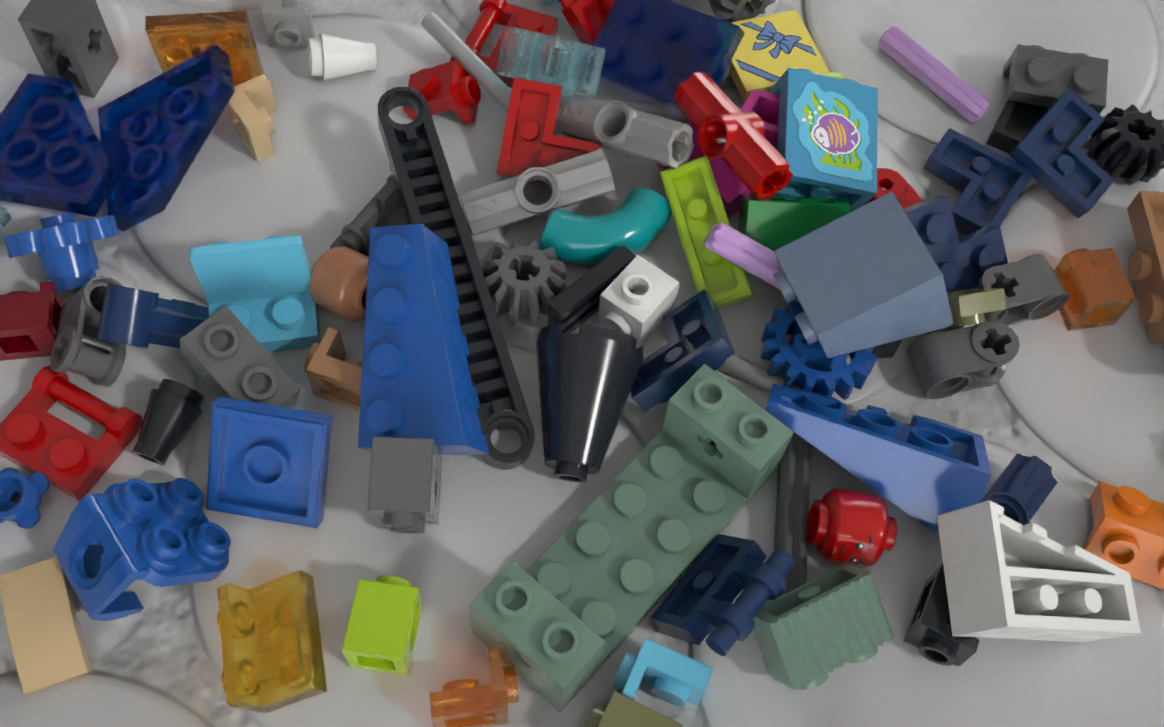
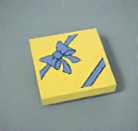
M797 10L721 24L719 26L718 37L726 41L724 50L732 54L733 58L730 59V75L743 102H746L752 90L770 92V89L788 67L793 69H809L815 74L830 72Z

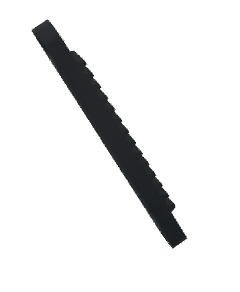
M395 87L387 90L380 97L378 102V126L389 159L390 170L394 175L395 186L399 191L401 206L405 210L407 225L423 224L448 245L460 308L457 310L462 334L466 336L470 356H467L471 382L472 386L477 389L480 409L477 412L481 432L486 435L489 454L482 455V457L492 467L501 470L514 469L522 465L531 453L535 441L534 428L428 103L424 96L415 89ZM406 106L414 110L417 117L408 124H399L390 118L389 113L396 107ZM500 427L513 428L519 433L522 445L513 453L499 452L491 443V434Z

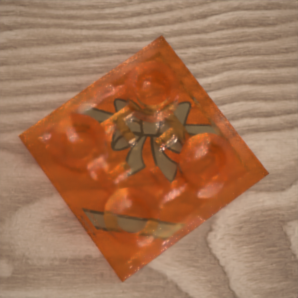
M247 11L146 16L145 31L170 91L197 93L204 89H230L242 82L264 74Z

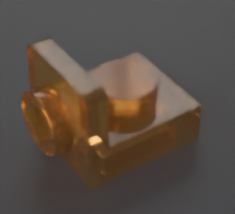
M500 647L488 649L491 684L480 686L478 680L461 679L444 684L442 686L443 691L429 693L433 727H487L508 724V704L519 702L515 665L503 666Z

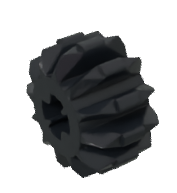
M1133 104L1126 110L1114 107L1110 113L1103 117L1104 121L1091 134L1087 155L1097 160V165L1102 170H1107L1111 173L1113 180L1117 177H1122L1130 186L1138 180L1148 183L1158 175L1162 168L1164 169V119L1157 120L1152 117L1151 110L1142 113Z

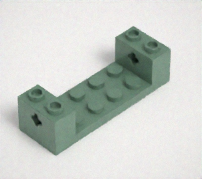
M703 364L669 399L662 430L526 571L512 560L470 603L473 634L556 711L561 713L699 558L715 536L724 530L777 470L794 432L706 364ZM713 441L716 443V448L711 445Z

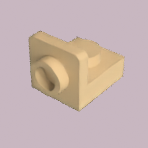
M262 74L221 92L232 127L257 162L275 154L270 134L275 132V127L270 115L276 112L277 107L268 78Z

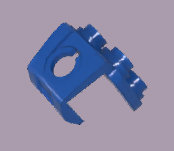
M176 478L173 482L147 483L140 479H130L127 482L110 485L102 494H88L80 500L70 515L54 546L53 552L90 619L111 621L139 613L143 610L144 607L135 592H123L135 580L143 579L154 586L165 587L211 581L216 579L229 564L231 539L221 526L209 522L201 509L203 494L197 485L184 478Z

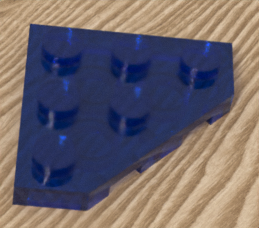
M217 44L98 108L108 216H115L119 230L124 232L165 210L233 96L235 89L229 55Z
M28 73L0 114V201L96 217L118 180L112 164L69 79Z

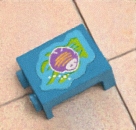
M788 67L770 89V93L780 96L778 152L790 164L789 170L793 175L786 188L778 191L775 195L840 198L851 205L850 212H852L877 194L878 88L859 84L852 79H836L815 74L809 69H793Z

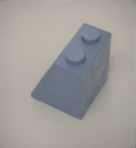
M892 191L774 251L782 270L773 274L787 303L795 299L798 300L803 312L794 317L808 345L819 341L827 358L940 330L954 324L943 274Z

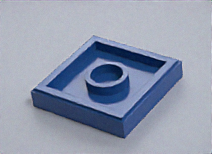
M226 397L217 398L212 403L206 510L318 529L324 518L333 415Z

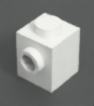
M637 255L600 295L597 322L602 327L612 328L636 338L637 349L663 323L662 317L674 310L680 282Z

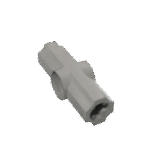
M574 93L570 98L563 99L559 108L558 119L559 131L580 140L600 143L601 146L616 150L627 158L635 159L639 157L677 169L683 162H688L694 148L692 141L693 129L689 125L634 110L620 100L605 102Z
M603 149L547 167L530 168L521 175L462 193L460 196L472 233L476 236L532 217H544L557 208H564L614 192L615 186L608 160ZM538 180L547 183L552 190V196L549 201L543 205L529 203L524 197V190L529 183Z

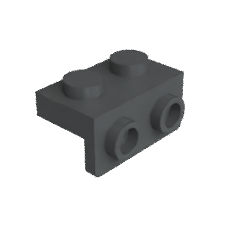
M1018 44L1003 67V76L1009 78L1007 100L1050 107L1061 94L1071 88L1100 114L1106 107L1109 60L1091 57L1085 53H1067L1045 49L1038 45L1027 46Z

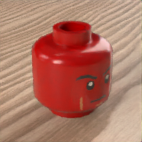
M834 488L828 491L822 500L816 499L811 505L808 515V543L815 545L818 555L827 562L838 564L847 562L858 567H870L878 562L884 550L891 551L895 544L897 535L896 520L894 517L888 516L885 502L877 495Z

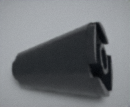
M563 323L551 324L540 329L536 340L544 464L549 468L555 469L554 477L569 482H586L588 474H597L601 469L643 361L644 347L641 346L636 349V338L612 328L580 323L579 333L576 334L562 333Z

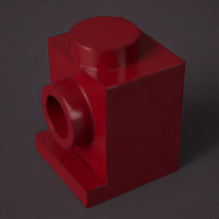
M40 282L39 292L12 291L5 295H0V361L51 356L57 338L60 311L65 304L52 282Z

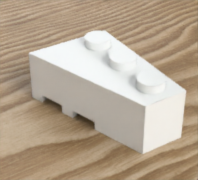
M990 500L937 516L952 636L1089 642L1141 634L1129 572L1077 545L1065 547L1047 538V530L1034 523L1022 525L1003 515L1004 507Z

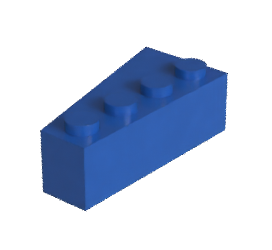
M423 224L371 227L358 448L372 452L373 437L425 438L435 440L441 455L489 454L486 435L481 432L477 412L480 409L477 389L472 386L467 356H470L467 339L462 334L457 312L460 305L448 245Z

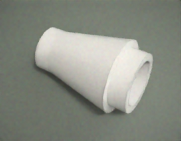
M321 33L319 38H308L310 76H321L322 80L325 81L364 71H376L377 55L375 43H364Z

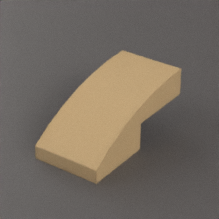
M53 557L0 575L3 611L23 694L27 695L93 671L75 614L80 612L77 598L57 558Z

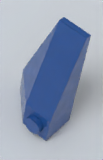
M773 384L765 409L768 413L904 512L917 518L925 527L939 532L938 515L981 502L992 476L982 435L913 415L910 424L897 422L887 415V411L884 408L867 405L866 409H859L857 413L847 411L846 405L834 397Z

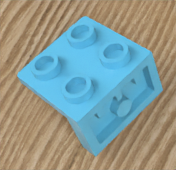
M275 235L260 240L233 243L215 242L207 246L190 248V261L208 302L210 317L224 306H227L268 353L310 348L315 342H321L318 305L310 294L311 271L300 236L285 237Z

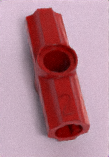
M693 73L687 80L678 84L673 99L678 103L677 108L698 131L699 147L705 156L713 159L722 158L758 200L771 199L778 191L786 188L793 175L789 170L790 164L765 138L764 124L759 115L755 112H741L707 73Z

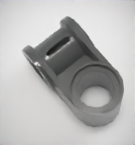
M1040 253L1032 254L1019 261L993 266L985 271L979 282L980 289L1004 288L1006 309L985 313V321H996L1007 326L1047 317L1062 308L1070 299V294L1045 256Z
M100 276L87 282L62 306L57 338L50 357L51 370L58 373L71 370L94 377L97 384L109 387L117 380L121 373L126 357V345L97 339L107 283L123 285L110 277Z
M989 321L956 330L936 331L926 334L912 342L907 348V353L926 397L929 399H942L959 392L988 387L998 383L1005 374L1006 364L1010 363L1017 355L1020 343L1013 329L1003 323Z

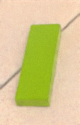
M703 156L681 164L677 169L670 168L660 172L697 293L705 289L716 303L718 309L753 298L745 270L708 250L704 245L705 238L712 225L715 223H725L730 226L708 157Z

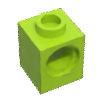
M390 575L378 576L376 581L358 580L342 647L349 667L409 675L423 608L418 587H411V583L408 580Z

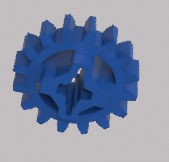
M792 300L788 302L785 311L776 308L770 323L766 324L761 338L764 345L760 357L761 359L771 361L767 370L769 377L782 375L785 378L782 386L792 388L795 385L803 391L816 392L830 397L835 391L843 400L849 398L853 388L859 390L863 388L877 361V356L872 354L875 346L827 358L819 341L808 345L794 317L803 312L797 301ZM790 333L792 339L787 346L786 336ZM848 354L850 355L849 365L846 363Z

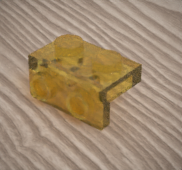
M298 570L251 589L232 583H227L217 588L219 608L217 625L221 633L224 668L222 672V685L226 693V702L230 707L266 714L327 692L313 575Z

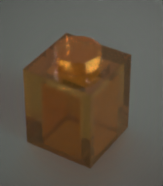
M1087 248L1073 250L1061 258L1060 263L1054 270L1070 294L1069 301L1059 309L1068 331L1114 325L1136 299L1113 248L1091 251Z

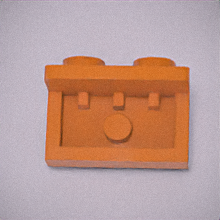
M1099 481L1090 496L1094 528L1082 548L1129 572L1131 578L1164 590V504L1149 499L1144 493L1129 486L1115 487Z

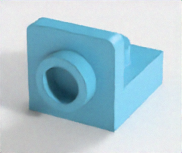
M645 638L638 657L626 652L613 687L622 690V695L634 700L641 682H645L652 686L651 692L663 701L677 706H685L686 702L697 706L706 691L714 668Z

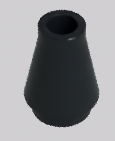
M162 379L158 389L153 388L150 391L138 441L132 452L145 460L164 466L169 455L202 415L203 410L199 407L204 396L182 383L170 379Z

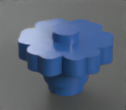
M71 212L41 218L42 229L5 236L4 241L9 258L38 253L45 280H51L56 290L60 292L83 287L91 279L97 277L95 270L100 269L93 241L120 234L114 215L76 222L74 214Z

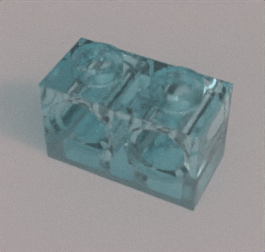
M504 27L495 74L562 86L563 90L596 97L606 49L521 28Z

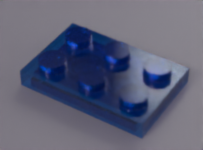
M616 0L583 68L590 74L678 109V103L673 99L678 84L687 80L693 73L703 72L707 73L719 86L745 33L736 24L669 0Z

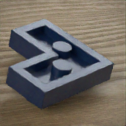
M1071 88L1067 89L1057 98L1008 154L1017 163L1034 171L1032 177L1077 218L1089 212L1115 181L1079 149L1104 121V118Z
M951 128L944 134L928 157L923 168L964 190L953 206L952 212L956 228L966 234L986 226L1000 227L1034 171Z
M936 195L903 208L942 272L947 292L976 289L979 287L980 278L987 269L993 266L1008 264L1000 227L986 226L958 238L949 196Z
M705 289L662 317L669 342L643 359L631 389L633 400L644 412L658 403L668 402L703 364L716 371L724 364L727 358L735 354L717 305Z

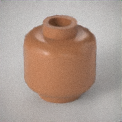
M346 246L334 247L321 255L312 268L309 283L311 297L317 305L344 320L356 322L365 319L369 256Z

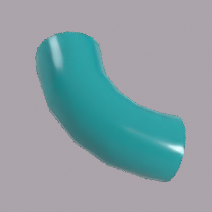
M643 187L630 191L624 202L616 210L605 215L586 216L557 208L551 214L543 231L540 251L554 247L557 260L582 266L598 264L615 249L623 245L633 254H637L646 250L665 229L672 216V210L668 201L661 194Z

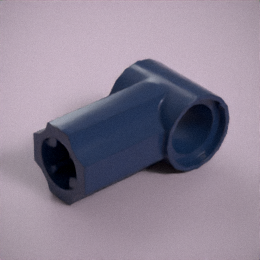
M107 283L97 339L148 348L149 343L181 348L180 339L210 317L208 307L176 299L159 298V293Z
M1016 454L981 499V502L990 500L1004 507L1003 515L1022 525L1030 524V520L1058 482L1052 475V467L1036 455L1029 457Z

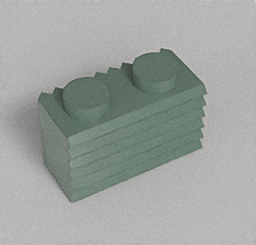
M847 562L777 597L775 600L765 603L753 618L755 622L753 629L756 633L755 638L760 644L759 649L763 653V659L768 665V672L772 677L793 690L811 689L823 684L829 677L828 673L833 672L834 668L843 667L845 662L857 663L872 658L878 652L877 646H882L884 641L893 640L894 637L871 571Z

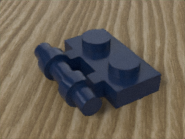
M717 534L650 619L662 634L695 645H700L704 638L709 635L705 640L706 644L715 653L725 656L736 641L743 642L754 629L755 622L753 618L767 600H775L786 586L784 577L793 567L794 560L785 551L775 549L766 562L763 563L767 556L756 541ZM743 590V592H742V593L740 594V596L736 599V601H735L734 603H732V602L734 601V599L738 596V594Z

